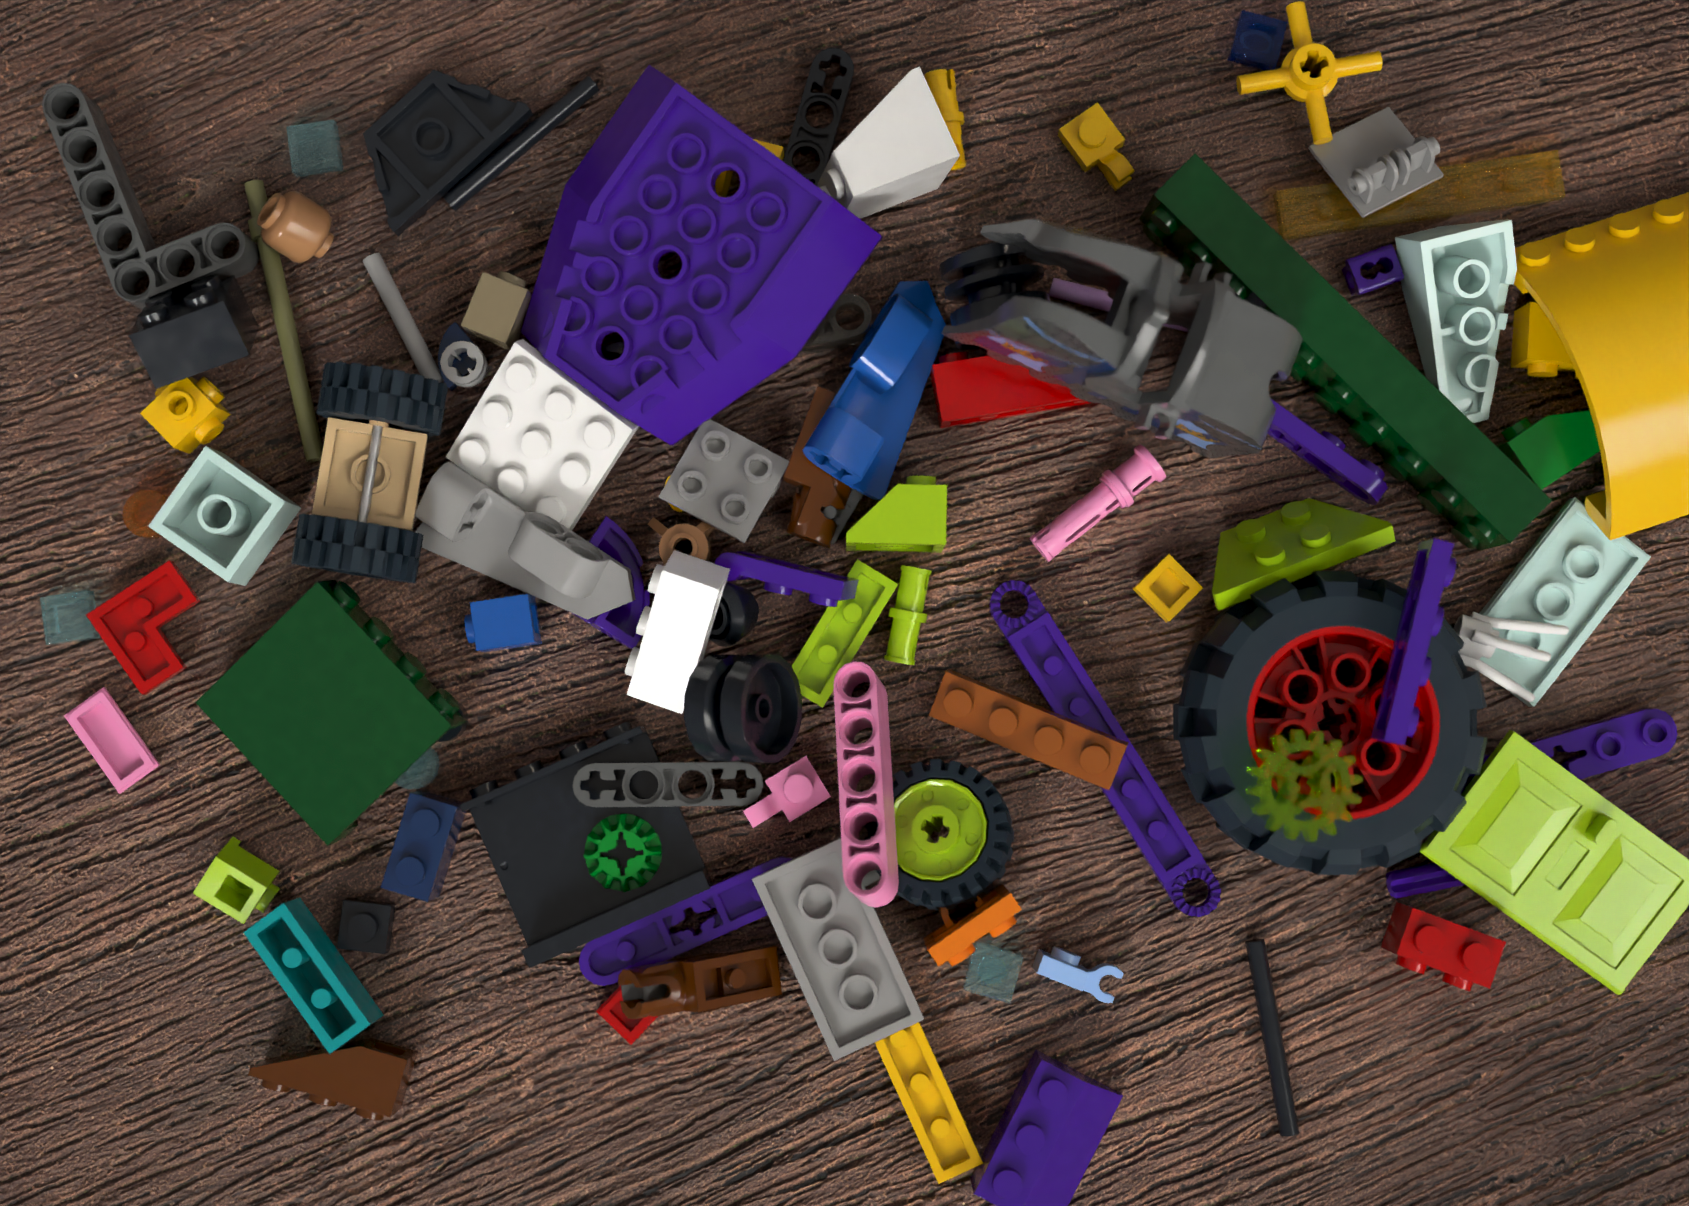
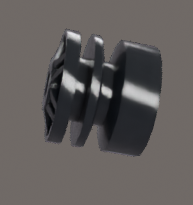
M997 242L980 245L948 258L939 265L941 280L951 283L944 289L945 299L950 301H968L969 303L950 314L951 326L961 325L989 316L1015 296L1037 298L1050 302L1049 293L1045 291L1025 290L1026 287L1043 279V267L1034 265L1033 263L1036 261L1031 260L1025 255V249L1016 245ZM955 341L956 348L961 350L982 349V347Z

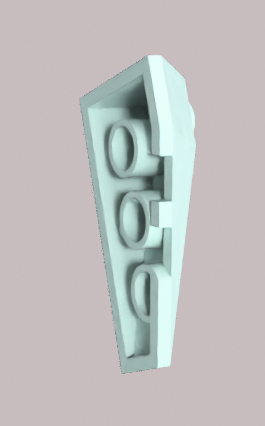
M1504 219L1440 226L1395 237L1397 257L1404 273L1401 286L1426 378L1472 423L1488 420L1499 366L1495 356L1500 329H1506L1508 314L1504 313L1509 284L1514 285L1517 271L1512 220Z

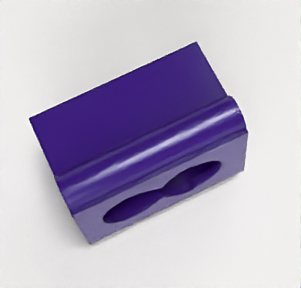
M1392 244L1345 260L1346 266L1341 269L1351 296L1355 294L1359 296L1404 279V273ZM1377 263L1383 265L1386 271L1385 273L1377 272L1370 279H1365L1360 274V268L1369 271Z

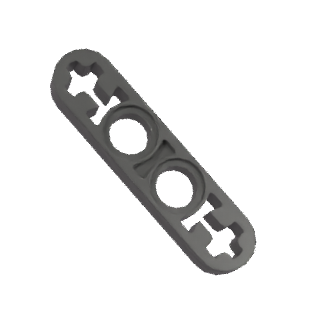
M744 762L593 763L579 769L573 781L575 796L581 803L590 807L743 806L757 800L763 788L762 775L758 769L750 763ZM722 769L720 779L736 778L737 770H745L746 778L754 779V789L746 790L745 798H737V793L734 789H720L722 799L713 800L711 797L715 783L711 770ZM614 770H625L622 782L625 796L623 801L614 800L616 790L601 791L600 799L597 800L590 799L589 791L581 790V781L589 780L590 772L599 771L602 780H616ZM690 770L702 773L707 783L703 795L695 799L683 796L678 786L681 775ZM638 771H650L658 780V790L649 799H639L630 791V779Z

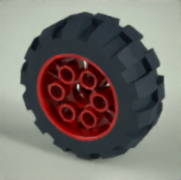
M1314 571L1311 575L1291 583L1286 578H1283L1250 594V599L1230 606L1214 618L1215 624L1204 638L1194 643L1180 673L1184 677L1179 703L1173 704L1174 740H1179L1185 764V767L1180 770L1196 802L1202 803L1217 821L1216 827L1242 848L1259 854L1273 863L1287 868L1292 867L1309 871L1317 875H1356L1359 869L1377 865L1387 868L1420 852V841L1434 830L1444 832L1467 803L1465 797L1460 793L1469 774L1480 775L1488 739L1477 736V709L1487 707L1479 672L1467 670L1458 652L1463 649L1464 642L1444 617L1437 636H1431L1426 655L1431 657L1432 665L1426 684L1418 688L1414 706L1419 708V720L1416 730L1411 737H1406L1405 745H1398L1371 739L1377 715L1375 701L1383 691L1407 593L1406 589L1383 578L1370 580L1357 577L1353 571ZM1312 645L1316 646L1321 675H1317L1310 670L1300 652L1301 649ZM1343 659L1348 660L1355 669L1354 681L1347 687L1343 686L1336 677V668ZM1375 666L1383 677L1369 688L1366 685L1371 677V669ZM1297 675L1304 678L1308 684V694L1304 701L1299 704L1292 700L1288 692L1291 679ZM1260 698L1285 707V709H1282L1280 716L1283 719L1254 718L1257 699ZM1350 706L1356 715L1357 723L1352 722L1348 711ZM1324 713L1334 714L1336 722L1329 726V730H1319L1317 722L1324 719ZM1288 725L1295 727L1300 735L1298 747L1291 753L1283 750L1279 741L1281 731ZM1350 731L1355 732L1354 735H1353V736L1351 737V739L1349 740V737H1348L1349 732H1350ZM1373 742L1380 743L1385 752V759L1382 765L1376 769L1371 768L1366 759V751ZM1331 758L1338 767V776L1332 784L1325 786L1320 781L1318 769L1325 759ZM1297 759L1305 762L1290 788L1277 778L1281 772ZM1353 768L1356 769L1365 785V788L1354 794L1351 788Z

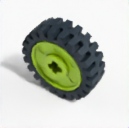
M930 759L929 765H924L921 761L911 764V771L905 773L901 769L893 775L896 779L893 782L899 877L897 894L914 905H922L933 910H939V907H945L948 910L957 909L959 904L964 902L970 905L978 901L976 896L982 892L987 895L994 888L992 883L997 878L1001 880L1006 872L1004 867L1006 862L1011 861L1013 853L1011 844L1014 842V830L1008 807L995 786L971 766L967 768L961 762L950 760L948 764L944 763L941 759ZM872 821L865 824L868 832L865 840L872 838L876 834L878 822ZM944 826L949 832L947 837L939 836L938 843H935L931 838L933 831L940 833L941 827ZM876 870L881 877V870Z

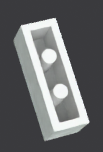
M676 550L673 551L665 566L656 565L648 586V592L655 594L652 608L644 607L636 629V634L643 636L641 647H634L625 668V675L632 677L627 692L628 696L680 714L683 713L684 695L689 677L697 664L704 658L730 569Z

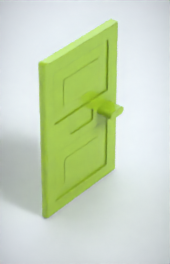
M1509 730L1481 767L1480 775L1476 774L1461 793L1466 799V805L1444 832L1434 830L1428 839L1421 844L1420 853L1615 994L1621 995L1689 906V859L1519 734Z

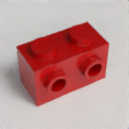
M1396 902L1381 948L1397 954L1398 957L1395 964L1423 975L1427 966L1444 972L1441 981L1470 992L1473 983L1491 988L1506 942Z

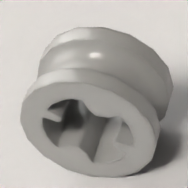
M453 342L446 347L440 360L444 375L460 387H473L480 383L487 374V358L471 342ZM467 352L468 357L476 361V367L474 370L468 368L467 370L470 374L461 377V372L452 367L455 358L459 361L461 360L459 354Z

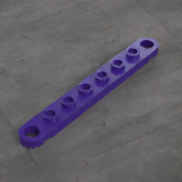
M1010 580L1000 584L990 596L989 610L991 616L1051 711L1129 742L1110 790L1100 788L1155 876L1178 910L1193 917L1210 914V912L1217 908L1221 899V888L1218 880L1054 620L1029 584L1018 580ZM1017 591L1026 598L1027 610L1022 617L1010 618L1002 613L1000 600L1006 592ZM1192 878H1201L1208 886V896L1199 905H1189L1182 896L1183 886Z

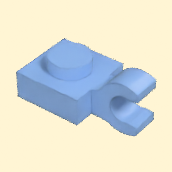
M1054 946L1051 954L1040 949L1038 950L1032 965L1037 974L1080 991L1089 992L1101 1002L1113 1003L1115 997L1108 992L1102 991L1099 987V982L1105 975H1113L1116 978L1122 979L1124 973L1118 967L1109 963H1102L1092 969H1086L1078 965L1081 959L1079 955Z

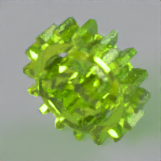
M1293 729L1290 732L1289 743L1281 735L1272 736L1271 741L1274 750L1271 752L1258 748L1255 753L1263 761L1261 767H1248L1247 773L1258 779L1257 785L1246 788V794L1259 796L1261 801L1254 806L1252 812L1255 815H1270L1265 826L1270 831L1275 832L1282 825H1285L1284 838L1295 841L1300 829L1305 840L1310 842L1317 841L1319 828L1326 835L1334 836L1337 834V830L1333 821L1339 819L1350 822L1353 818L1345 809L1347 803H1360L1362 799L1358 795L1351 793V785L1362 782V776L1349 774L1347 769L1353 765L1356 758L1353 755L1341 757L1338 755L1342 746L1340 740L1332 739L1323 745L1324 732L1313 730L1306 741L1302 729ZM1308 750L1314 752L1312 756H1308L1303 763L1299 764L1285 758L1296 751ZM1332 772L1336 780L1335 794L1331 790L1330 774ZM1272 776L1277 779L1279 795L1275 800L1271 789ZM1297 776L1309 777L1307 784L1312 789L1309 795L1297 794L1301 788L1295 781ZM1307 807H1313L1322 812L1311 819H1294L1296 814L1300 815L1303 809Z

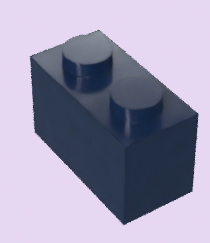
M424 790L410 792L380 888L426 902L440 897L466 811L462 812L460 808L463 802Z

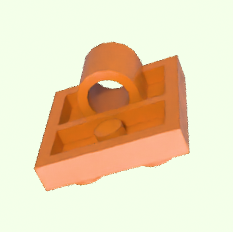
M1003 884L983 898H980L979 895L976 896L978 901L974 902L975 910L958 922L949 917L947 908L939 907V913L944 924L923 938L928 952L938 966H941L946 961L951 966L957 965L976 951L973 945L975 941L987 933H990L992 938H995L1017 923L1014 915L1022 909L1011 892Z

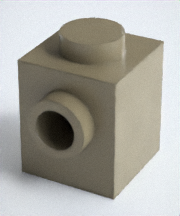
M499 271L497 277L482 272L461 326L469 335L510 350L514 342L518 341L521 336L522 326L532 297L528 289L524 288L526 281L504 271Z

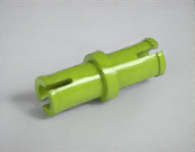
M901 565L895 608L890 607L888 617H893L884 660L915 665L914 659L921 623H926L928 615L923 613L929 577L932 571Z

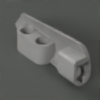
M452 462L443 464L429 481L415 513V517L422 521L415 532L424 535L422 548L585 619H590L635 601L631 570L558 521L541 513L526 512Z

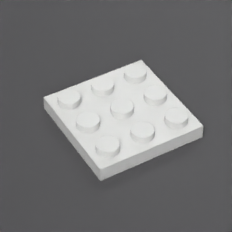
M524 339L514 342L446 455V458L526 512H537L549 516L572 531L639 426L618 414L544 358L536 348Z

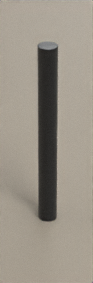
M587 75L452 188L443 198L456 212L599 92L598 86Z
M1265 940L1245 941L1279 1132L1280 1136H1294L1300 1132Z

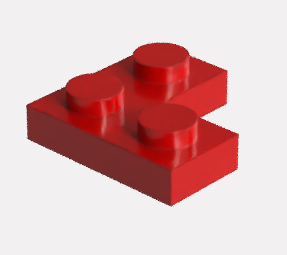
M169 560L86 614V616L141 695H147L187 668L160 627L201 600L175 563Z

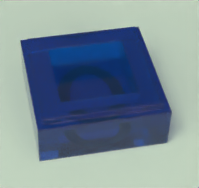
M1242 10L1238 17L1227 60L1266 71L1275 69L1288 22Z

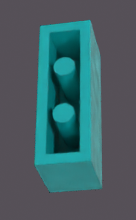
M300 897L284 902L243 932L329 1054L384 1016Z

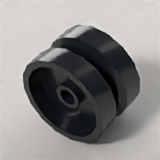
M709 655L701 660L689 677L684 695L685 726L688 738L696 752L708 761L777 763L787 756L797 740L802 721L801 690L798 678L790 663L780 655Z

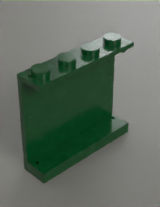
M336 580L317 581L195 702L327 846L346 838L358 826L355 821L448 730L461 726L466 721L458 712L460 706L455 698L442 688L436 689L424 676L427 673L424 665L414 655L408 652L403 653L391 640L394 635L389 627L376 617L370 618L358 605L361 602L358 594L342 581L337 582Z

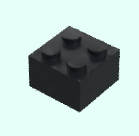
M217 274L210 275L191 284V291L174 296L172 291H167L144 302L146 307L137 315L138 319L129 337L156 389L250 355L259 326L234 275L221 280Z

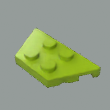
M1311 498L1290 502L1281 509L1257 519L1242 521L1236 527L1220 533L1212 588L1215 606L1218 611L1250 599V594L1283 578H1286L1291 583L1311 575L1314 571H1322L1395 542L1393 526L1388 521Z

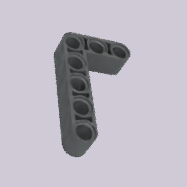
M59 83L47 90L42 101L43 113L112 287L119 297L142 310L146 307L144 302L149 298L167 291H172L174 296L191 291V284L204 277L217 274L220 280L232 275L235 278H239L254 270L260 256L257 244L241 229L230 223L214 224L156 248L99 105L73 84ZM80 103L78 113L71 119H66L69 108L74 104ZM97 146V153L93 160L84 163L83 158L87 150ZM114 189L115 194L112 202L105 207H101L100 202L104 193ZM126 233H132V241L128 248L118 251L117 246L120 238ZM239 240L240 246L236 255L232 258L224 259L223 251L225 246L231 241ZM189 258H194L195 265L192 272L185 277H180L179 268L181 264ZM144 276H149L150 283L147 290L141 295H135V286L138 280Z

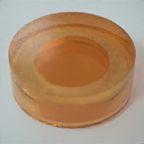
M141 490L131 495L123 508V520L126 527L133 534L149 539L162 537L148 527V525L166 502L168 496L154 490Z

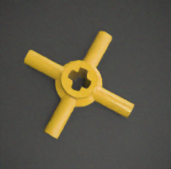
M1298 1L1286 6L1294 49L1286 55L1281 68L1239 75L1236 78L1239 95L1284 87L1286 93L1292 99L1305 102L1313 143L1320 145L1333 140L1324 97L1333 90L1338 78L1382 70L1383 62L1380 51L1335 59L1331 50L1326 46L1313 43L1305 2ZM1302 68H1307L1308 71L1303 73ZM1316 74L1317 77L1311 78L1310 75Z

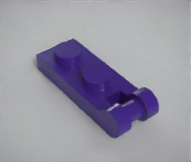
M749 551L725 552L720 554L714 563L730 569L727 581L749 578L765 581L764 590L783 595H792L793 589L810 593L808 601L830 607H837L838 601L854 599L859 579Z

